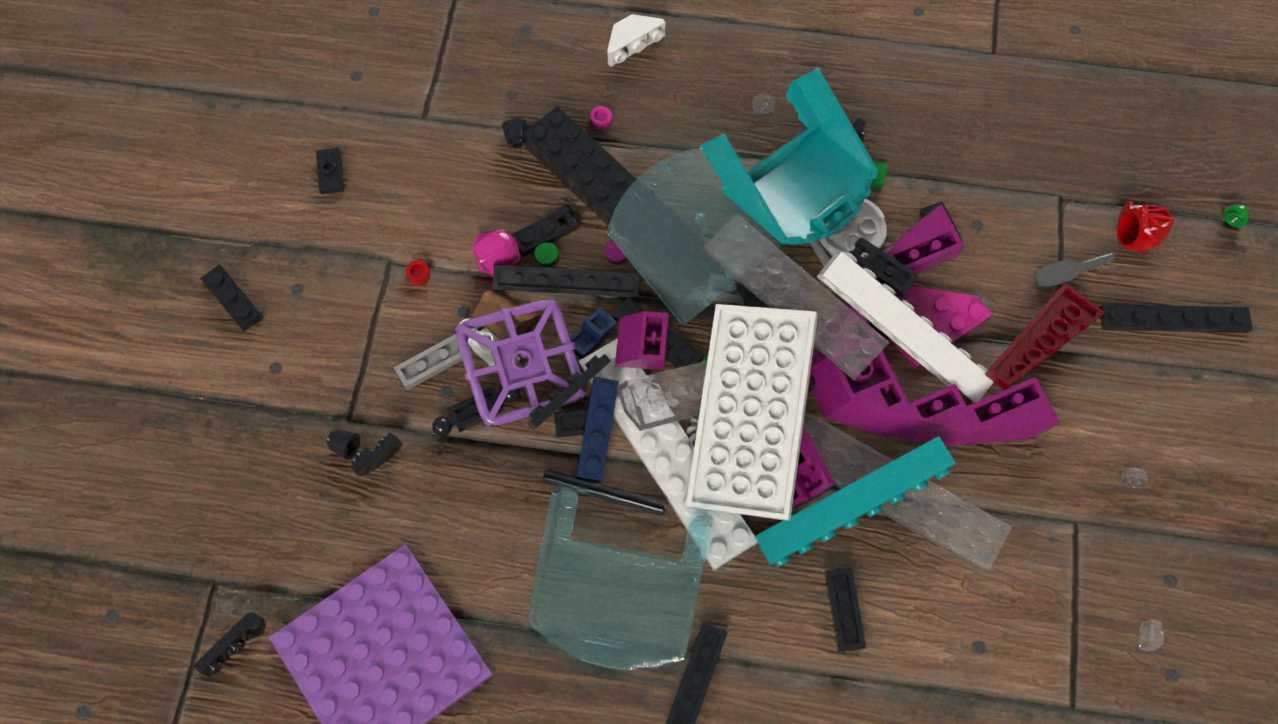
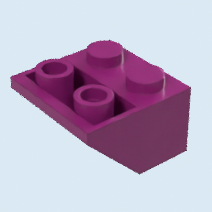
M643 311L620 318L615 367L665 370L669 313Z

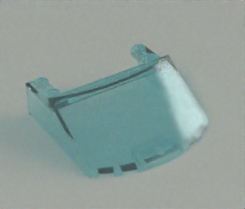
M558 485L550 497L527 623L533 630L536 629L547 638L546 641L554 646L555 644L569 652L568 655L598 666L635 670V667L651 666V668L660 667L661 664L685 659L714 518L698 516L690 522L681 562L572 538L578 506V495L572 488Z

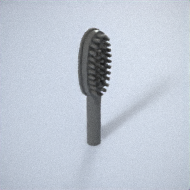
M1112 252L1078 263L1071 260L1051 263L1038 270L1035 281L1038 287H1056L1073 280L1081 271L1114 261L1115 256Z

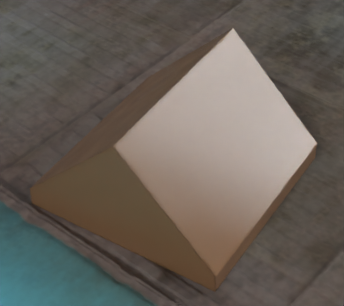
M489 290L484 292L470 319L501 311L503 307L513 308L525 303L510 290ZM535 312L512 318L517 336L522 335L539 318ZM504 320L479 327L481 330L486 327L500 340L510 338Z

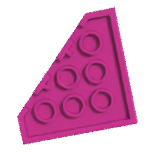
M910 286L907 290L909 296L906 301L914 307L915 310L913 312L919 317L923 316L930 320L934 325L933 329L938 333L946 334L952 339L951 344H954L993 315L984 303L974 295ZM892 341L915 370L922 366Z

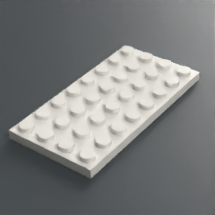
M716 304L686 500L687 507L790 521L817 326V312Z

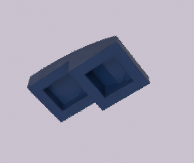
M598 308L583 321L582 327L569 336L571 343H574L576 348L574 350L575 355L580 359L589 355L610 334L618 322L603 309Z

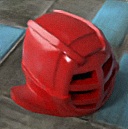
M1127 201L1120 212L1117 223L1118 241L1126 249L1144 253L1160 245L1166 239L1175 218L1172 217L1167 207L1144 203L1133 206V201Z

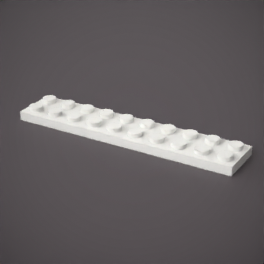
M617 338L581 359L579 365L584 372L588 369L585 364L595 355L600 358L606 354L611 360L595 377L619 381L613 417L712 569L716 570L757 544L755 536L740 514L686 506L694 445L689 442L688 436L641 368L615 367Z

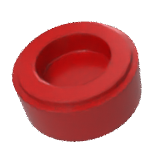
M415 260L406 267V276L410 283L423 285L430 279L431 271L426 262Z

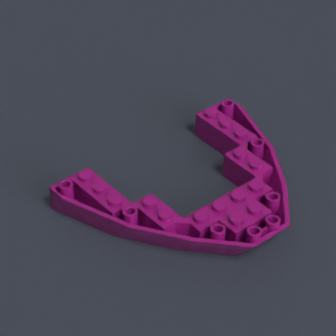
M941 204L912 225L887 247L884 252L915 273H919L957 257L964 244ZM895 292L894 296H896L900 301H906L909 295L906 292L902 297ZM844 299L840 300L826 321L813 350L810 374L815 378L816 386L812 393L824 417L878 435L926 443L939 436L945 446L1030 439L1051 430L1060 423L1036 377L969 406H966L955 384L909 403L867 319Z

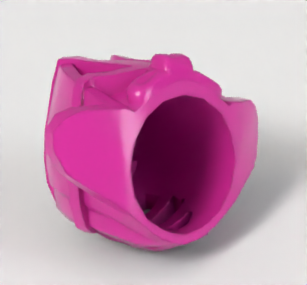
M503 229L495 230L488 234H477L474 239L475 244L471 247L478 261L477 267L480 272H485L493 276L494 264L517 265L521 259L517 240Z

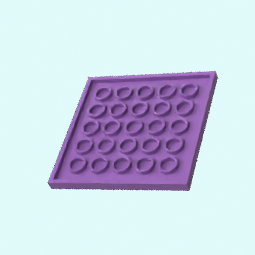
M406 544L269 637L321 724H427L493 676Z

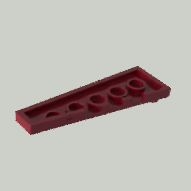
M1065 282L984 375L1003 390L1008 389L1099 320L1105 311Z

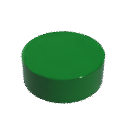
M548 242L541 243L535 249V260L540 266L551 267L557 263L559 254L554 244Z

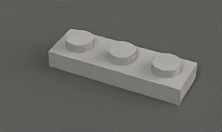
M456 334L394 367L406 390L462 361Z

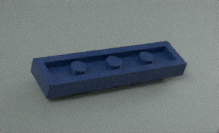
M593 377L576 477L602 481L619 381Z

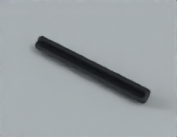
M546 469L543 475V482L545 484L660 516L664 515L667 503L663 500L554 470Z

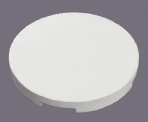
M864 199L861 204V210L846 226L836 233L819 240L829 255L833 257L835 253L841 251L843 253L853 251L855 248L854 244L858 238H864L881 249L886 239L887 229L885 217L874 203ZM863 253L861 256L867 259L870 255Z

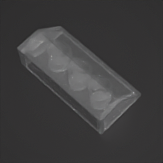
M707 361L630 379L617 386L624 412L640 431L699 416Z

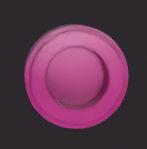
M598 106L591 111L590 123L595 129L605 130L611 126L613 117L609 108Z

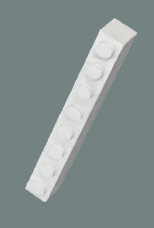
M842 251L835 253L817 277L947 387L955 384L966 403L974 404L978 402L994 383L984 375L988 369L970 360L971 355L968 352L951 344L952 339L946 334L938 333L933 329L934 325L930 320L923 316L919 317L914 313L915 309L910 303L905 300L900 301L894 296L895 291L886 284L881 285L875 280L876 275L867 268L862 269L856 264L857 259L848 252L843 253Z

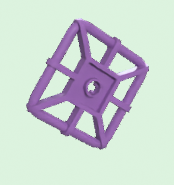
M553 299L539 300L513 308L503 307L501 311L469 319L462 324H458L455 328L458 347L466 370L464 375L466 381L470 383L478 412L487 426L502 425L529 417V414L539 405L544 408L549 404L550 400L538 403L533 384L548 380L563 389L569 386L565 380L551 373L547 360L548 357L564 353L571 376L577 371L581 375L574 353L576 348L574 343L570 341L562 312L556 304L557 301ZM545 309L533 332L517 336L512 318ZM552 314L562 346L544 350L540 332L549 315ZM504 320L510 338L493 342L471 329ZM466 337L491 349L495 365L476 370ZM517 355L527 358L528 362L524 364V368H520L519 365L515 364L514 361L517 360ZM498 372L503 389L489 412L479 377ZM584 386L561 407L583 399L586 394ZM525 387L530 406L496 415L509 391Z

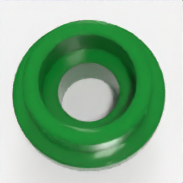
M1242 204L1231 205L1224 212L1226 222L1233 227H1242L1249 221L1250 212Z

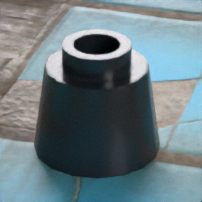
M514 118L502 123L501 127L507 143L512 148L523 147L525 145L523 133L527 130L526 120Z
M340 429L332 431L327 437L329 449L346 460H350L355 456L361 441L358 433Z

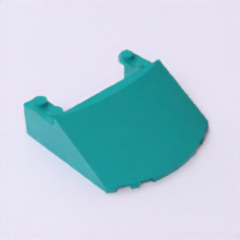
M819 68L795 79L787 87L786 98L793 104L798 113V119L804 123L806 128L746 171L725 134H721L700 145L724 185V188L720 191L781 244L797 245L811 243L826 238L842 229L861 210V204L866 197H869L872 191L869 188L872 180L876 179L878 172Z

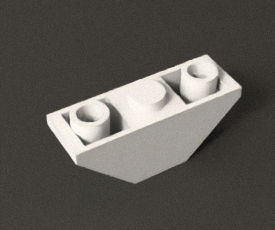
M632 14L614 24L607 50L608 65L611 67L617 63H622L632 54L639 53L646 46L660 41L665 36L666 22L660 18Z

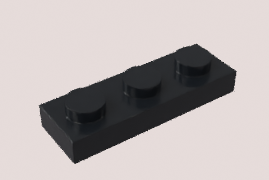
M220 264L200 278L243 332L263 318L262 314Z
M852 568L825 571L824 575L838 653L866 649Z

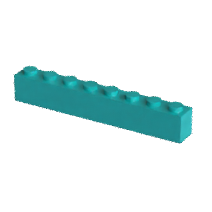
M938 436L791 516L790 521L784 520L755 536V540L769 566L775 564L778 568L791 561L789 556L797 551L802 555L813 549L812 543L819 539H822L824 543L837 536L835 531L844 526L848 530L859 524L858 518L865 514H868L870 518L883 511L881 506L890 501L892 505L906 498L904 493L913 489L915 493L929 485L927 481L935 476L938 480L952 473L950 468L956 463Z

